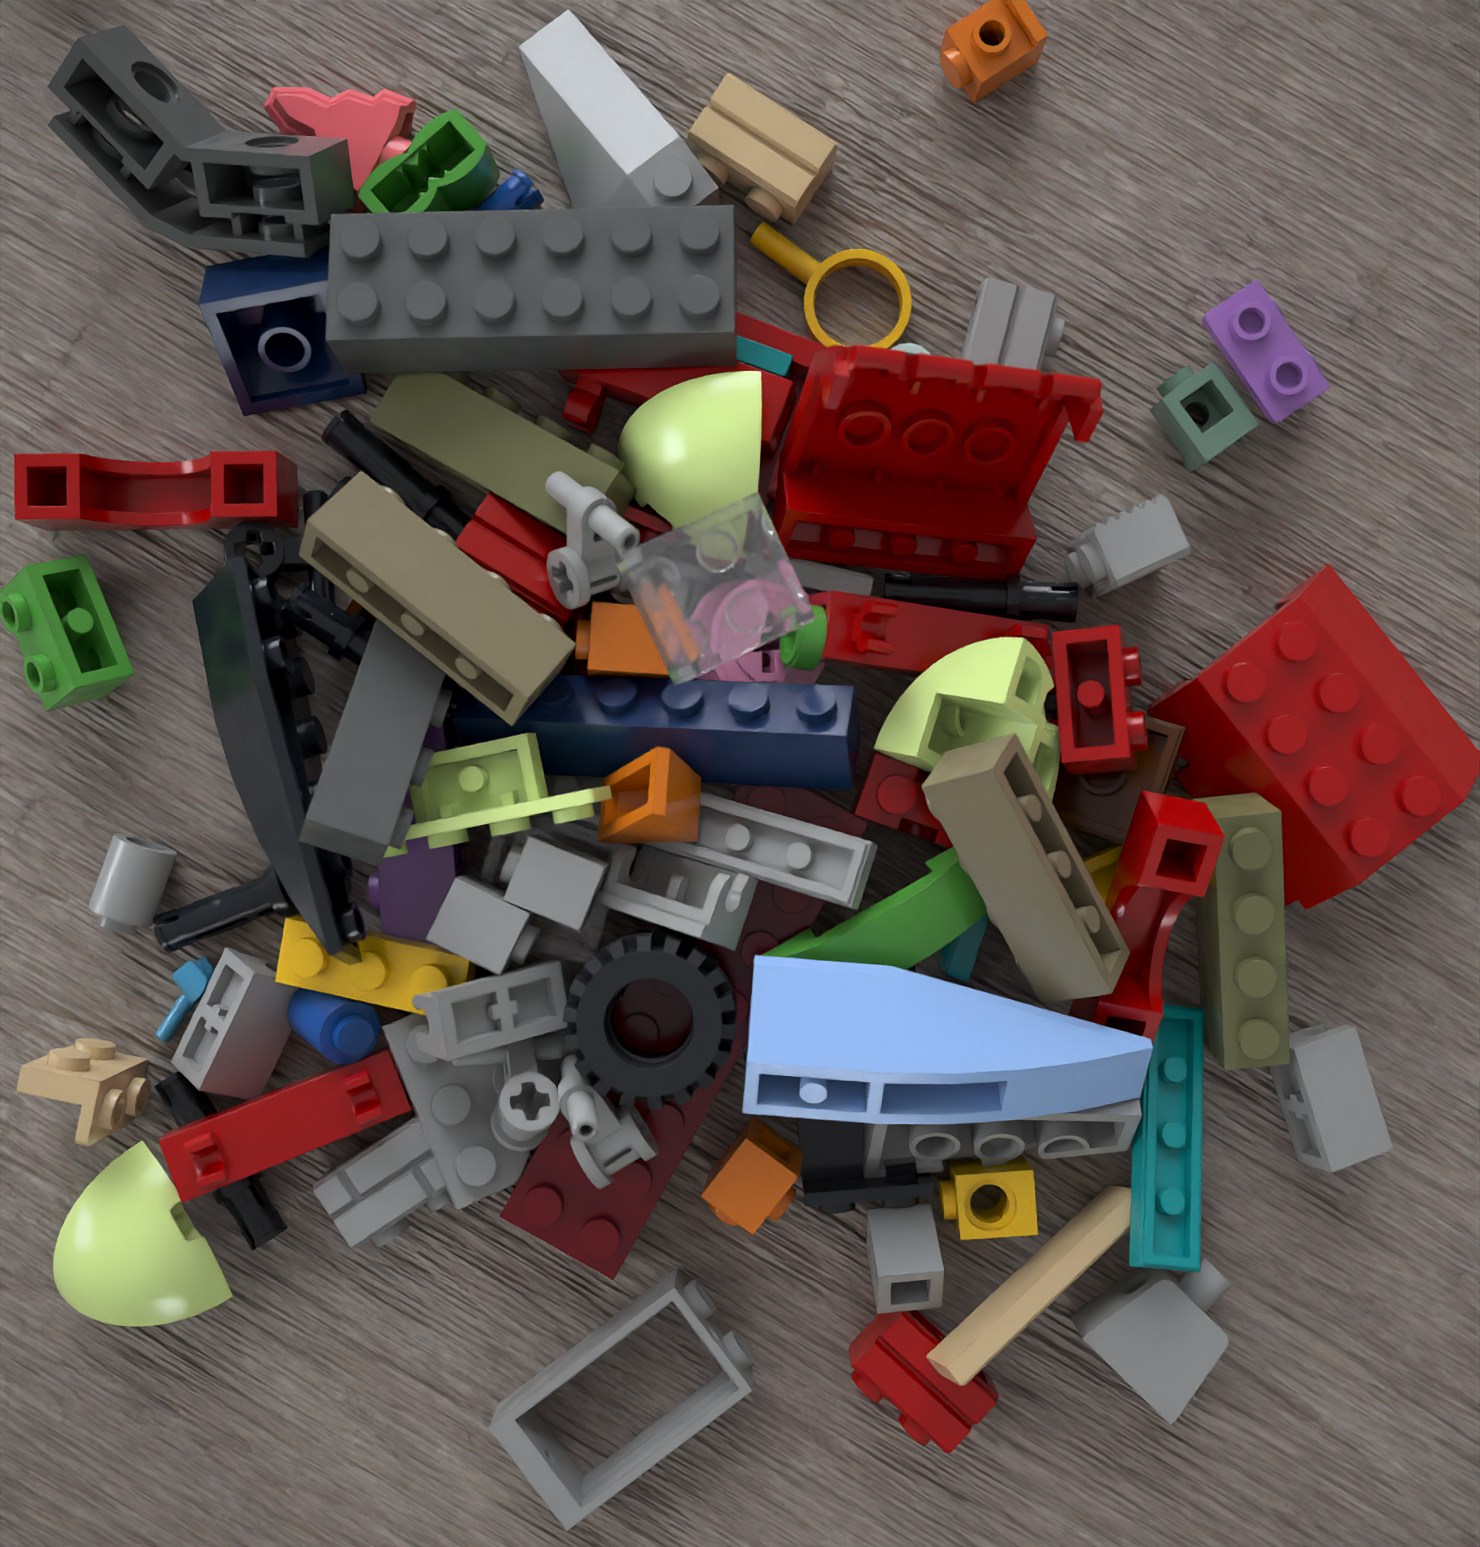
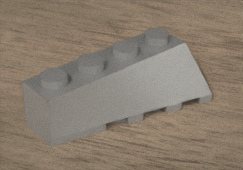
M1139 1098L1075 1112L1007 1121L961 1124L864 1123L863 1178L886 1177L885 1166L916 1163L918 1174L944 1171L942 1160L972 1156L980 1158L983 1167L1008 1164L1007 1160L1021 1155L1023 1151L1035 1149L1038 1150V1155L1043 1160L1128 1151L1142 1116Z

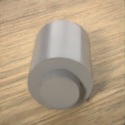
M120 833L113 834L88 905L92 912L99 915L96 923L101 927L123 934H135L137 926H152L153 918L156 915L177 852L144 838Z

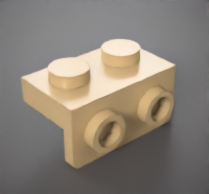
M79 1038L71 1046L51 1049L48 1055L21 1065L16 1092L82 1105L75 1135V1144L91 1146L130 1124L144 1112L151 1090L150 1080L144 1078L148 1059L115 1052L116 1044L110 1041Z

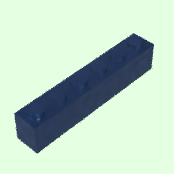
M558 674L513 726L508 724L465 688H463L452 717L462 747L525 733H536L543 772L548 775L606 777L658 746L671 749L702 777V783L852 790L860 747L855 686Z

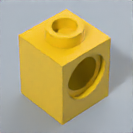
M1023 1155L1007 1160L1008 1164L984 1167L980 1158L948 1161L950 1180L939 1181L940 1208L942 1219L953 1221L960 1240L1038 1235L1034 1170ZM983 1185H996L1001 1188V1197L995 1206L987 1210H979L970 1206L971 1197L979 1187Z

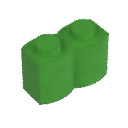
M456 109L440 114L429 121L414 137L408 153L394 156L380 164L367 177L358 197L369 213L468 211L481 203L491 193L499 179L500 171L488 144Z

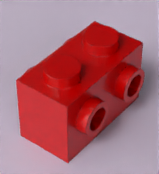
M1119 624L1052 632L1053 655L1045 656L1044 662L1054 684V688L1048 694H1056L1058 719L1049 720V723L1059 726L1061 763L1071 775L1136 770V751L1148 750L1144 711L1133 712L1131 686L1142 685L1139 646H1127L1126 638Z

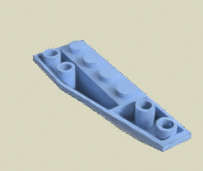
M755 955L742 1113L872 1124H961L1017 1120L1075 1112L1140 1098L1153 1046L1151 1039L893 966Z

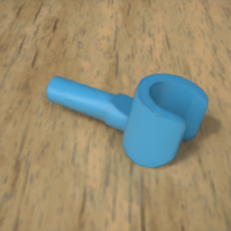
M204 956L196 962L189 961L171 976L183 994L175 1001V1005L155 1033L156 1037L161 1041L168 1042L188 1012L200 1002L215 970Z

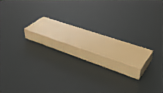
M1107 1185L930 1351L926 1358L937 1372L960 1386H965L1130 1229L1131 1188Z

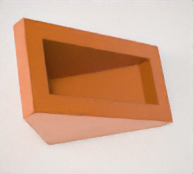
M658 746L603 778L602 787L610 786L612 799L601 801L598 842L608 844L698 842L702 777L671 749Z

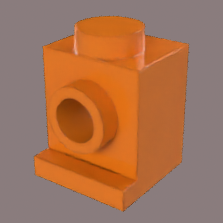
M990 0L946 29L940 50V63L950 83L956 89L964 87L975 104L1036 64L1048 34L1025 0ZM989 35L996 46L986 45L981 39Z

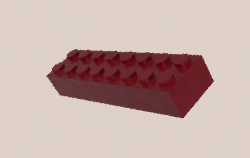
M740 785L731 800L857 838H861L869 824L806 788ZM759 880L735 951L689 936L697 940L696 945L705 951L709 949L719 959V966L723 972L727 971L733 984L732 990L737 1005L736 1033L731 1047V1054L725 1067L719 1068L716 1072L715 1081L705 1090L699 1087L693 1091L692 1099L678 1105L676 1099L665 1101L663 1109L648 1110V1102L635 1101L634 1107L649 1127L658 1146L659 1154L648 1161L640 1157L612 1174L613 1182L601 1190L590 1181L580 1166L570 1143V1137L572 1136L570 1123L560 1109L546 1138L535 1151L500 1217L614 1280L747 1042L754 969L752 960L755 958V955L760 956L810 928L825 900ZM662 926L660 928L664 930H670L669 934L683 937L684 935L683 933ZM641 979L630 983L612 1014L614 1025L622 1039L635 1049L647 1053H663L678 1047L685 1041L692 1026V1010L687 998L673 985L657 979ZM609 1091L607 1097L615 1108L621 1106L619 1104L621 1096Z

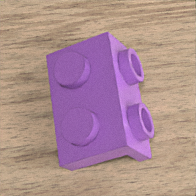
M1257 279L1203 316V326L1270 423H1279L1331 387L1320 372L1314 357L1303 347L1284 319L1277 303L1268 296Z

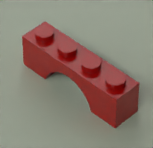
M211 451L208 456L203 458L174 462L126 461L95 457L82 453L14 454L15 520L46 531L232 529L237 524L250 520L265 522L273 528H298V465L278 451Z
M1141 790L1105 900V905L1130 950V954L1113 993L1074 999L1068 1016L1149 1038L1153 1045L1164 1014L1162 974L1165 953L1172 928L1178 914L1189 899L1195 896L1205 897L1226 837L1206 803Z

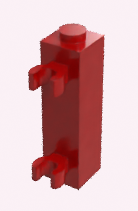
M737 361V366L557 370L564 381L576 385L567 399L562 418L569 421L568 426L570 428L592 436L598 426L606 396L639 408L660 392L691 379L725 372L761 371L762 422L760 453L774 457L797 399L793 381Z
M834 590L810 594L809 604L822 606L827 619L826 641L819 662L919 676L931 665L962 647L979 641L1003 637L1025 638L1034 646L1043 660L1045 656H1052L1051 647L1048 643L1050 625Z
M386 1045L371 1051L358 1062L346 1065L338 1064L166 1132L158 1142L181 1203H184L412 1109L406 1088L390 1049Z

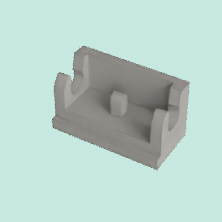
M623 844L617 850L602 891L598 890L594 903L735 951L759 880L647 845H643L635 860L634 871L629 876L631 863L635 859L636 847Z
M225 947L171 1061L199 1091L248 1100L262 1094L291 1034L292 1028L287 1015L288 1006L292 996L300 988L275 982L278 963L239 953L237 950Z
M551 960L537 963L500 975L497 974L415 995L413 1006L418 1010L423 1009L429 1022V1029L415 1033L418 1051L450 1061L568 1027L567 1022H563L564 1006L567 1004L561 962L559 960Z
M1320 1024L1289 1034L1290 1064L1269 1066L1298 1162L1334 1173L1393 1150L1356 1026L1342 1025L1326 1030L1325 1024Z

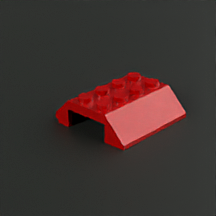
M859 344L850 347L833 345L816 351L780 453L770 542L771 556L972 579H1005L1006 574H1019L1037 540L1028 501L1069 422L1075 442H1089L1104 413L1101 403L1102 383H1100V379L1060 373L1041 374L1040 370L991 363L975 365L974 361L921 353L906 355L905 351Z
M1329 564L1324 565L1276 603L1279 609L1191 680L1177 682L1148 705L1149 709L1147 710L1152 718L1186 727L1187 734L1178 758L1183 756L1188 763L1182 766L1174 776L1193 799L1256 792L1281 811L1284 907L1298 900L1305 910L1361 884L1464 802L1480 774V752Z

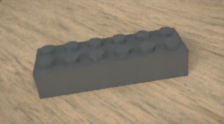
M734 205L331 214L326 342L347 374L737 366V242Z

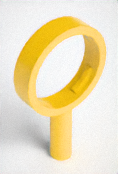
M762 222L755 230L749 243L807 285L803 302V317L806 329L814 342L827 347L833 345L846 346L831 339L820 327L815 314V294L820 284L830 274L849 266H863L878 271L891 282L898 295L899 320L895 328L883 340L870 346L891 349L899 342L910 318L912 299L910 287L904 274L889 258L871 250L849 249L838 252L820 263L767 223Z

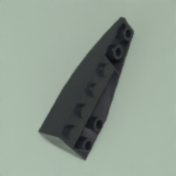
M243 555L235 557L223 566L192 601L214 720L230 773L257 839L289 897L330 956L348 965L362 962L358 942L365 940L366 929L359 906L355 901L350 902L345 878L353 875L351 858L298 841L323 771L320 755L327 753V741L323 727L316 716L312 717L308 701V695L315 693L314 678L306 659L299 657L295 638L302 636L303 630L280 617L284 606L287 604L291 606L293 603L289 599L285 600L278 593L273 579L269 575L262 576Z

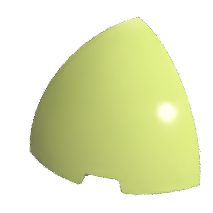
M737 371L707 375L682 382L660 392L633 413L625 424L618 443L619 459L625 463L622 474L636 488L634 498L642 508L649 504L658 514L669 521L672 525L673 535L681 541L698 549L731 558L748 559L753 537L761 451V371Z
M992 638L962 647L931 665L905 690L887 716L879 732L874 749L931 773L946 751L1016 733L1052 802L1060 761L1059 726L1046 721L1044 710L1046 695L1054 688L1052 677L1041 655L1025 638Z
M143 1141L125 1151L96 1176L77 1199L60 1230L53 1257L55 1284L64 1300L75 1310L89 1318L117 1326H155L198 1315L233 1297L209 1244L193 1226L191 1219L183 1208L175 1186Z

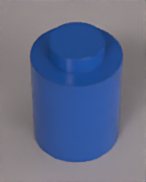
M301 987L290 1000L287 1015L291 1028L330 1061L342 1065L352 1064L366 1057L375 1047L380 1035V1019L376 1011L367 1003Z

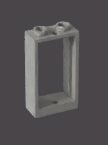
M677 1268L499 1402L488 1428L566 1531L753 1391V1368L751 1365L755 1363V1358L750 1348L735 1330H731L729 1333L724 1331L712 1315L717 1309L709 1293L696 1279L688 1283ZM673 1302L722 1367L723 1371L586 1475H583L534 1411L533 1407Z

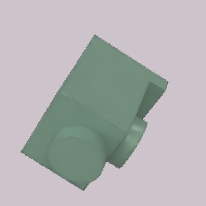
M1215 361L1197 374L1193 372L1189 365L1175 373L1156 388L1162 399L1150 409L1152 415L1186 460L1183 465L1189 473L1207 463L1259 425L1257 419ZM1192 407L1201 413L1203 419L1201 427H1197L1185 408Z

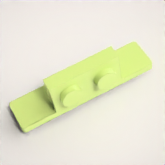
M525 733L436 752L432 755L421 788L409 784L416 824L409 826L401 849L388 846L383 858L409 853L406 840L427 836L430 849L469 841L467 828L489 824L491 837L532 829L529 815L552 811L554 824L593 817L595 815L592 803L612 799L610 786L548 797L536 733Z

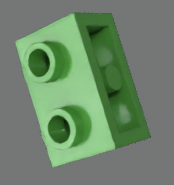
M87 554L24 566L0 590L1 620L5 628L16 636L25 658L23 662L25 679L30 689L40 695L46 711L105 697L135 674Z

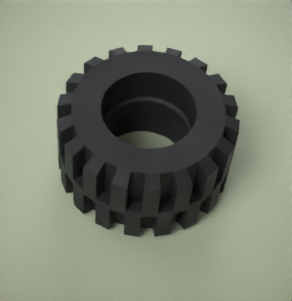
M655 929L654 932L646 933L638 930L627 933L625 937L616 941L613 939L604 945L584 965V968L575 978L569 990L571 994L568 1003L564 1006L563 1022L568 1024V1031L564 1036L567 1051L574 1050L578 1058L574 1066L581 1077L589 1074L596 1081L593 1089L604 1097L609 1091L621 1096L620 1105L633 1108L635 1101L648 1102V1110L663 1109L665 1101L676 1099L679 1105L691 1100L693 1091L699 1087L705 1090L715 1081L716 1072L720 1067H725L731 1054L737 1022V1005L732 990L733 984L727 971L723 972L719 966V959L709 949L705 951L696 945L697 940L685 934L683 937L669 934L670 930ZM641 979H657L673 985L683 993L691 1006L692 1026L687 1038L681 1045L663 1053H647L635 1049L622 1039L614 1025L612 1010L616 997L628 984Z

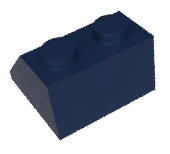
M329 245L306 258L263 255L206 266L198 305L243 416L367 393L365 374H347L326 342Z

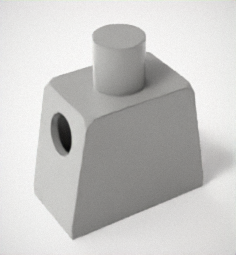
M1204 1256L1201 1258L1200 1273L1187 1272L1178 1282L1164 1269L1137 1267L1076 1311L1070 1318L1082 1339L1172 1425L1229 1345L1230 1337L1207 1311L1232 1284Z

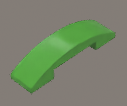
M953 846L925 862L929 871L928 875L818 937L808 928L760 956L886 965L907 970L969 929L987 914V908L970 875L960 866L957 852Z

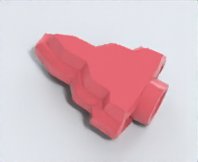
M273 87L263 108L284 135L348 139L356 205L349 209V211L353 214H359L367 211L358 197L367 177L386 160L408 153L412 143L408 140L417 103L411 98L387 89H383L373 97L348 89L330 98L309 87Z

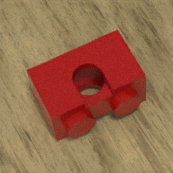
M877 753L870 754L850 813L948 848L953 847L941 822L931 813L926 795L921 788L930 774L919 770L918 767Z

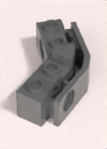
M125 25L79 37L47 86L71 110L53 116L47 126L150 230L185 248L306 258L330 244V223L327 221L331 219V214H341L356 206L347 138L226 131ZM123 110L133 115L141 124L129 118ZM175 178H178L182 183L195 189L197 199L194 198Z

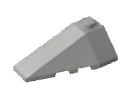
M569 9L518 46L573 209L720 205L719 187L679 134Z

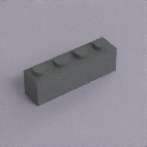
M378 618L374 624L298 841L375 866H379L388 846L401 849L414 810L403 807L402 804L409 784L421 788L434 749L422 746L428 725L440 729L453 694L452 690L441 687L446 673Z

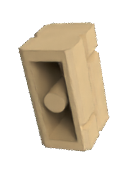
M730 73L725 75L710 98L708 106L704 107L687 136L688 148L718 187L722 188L727 181L747 194L745 198L746 204L759 216L771 222H776L781 216L793 225L798 221L811 201L813 194L817 192L832 169L837 150V142Z

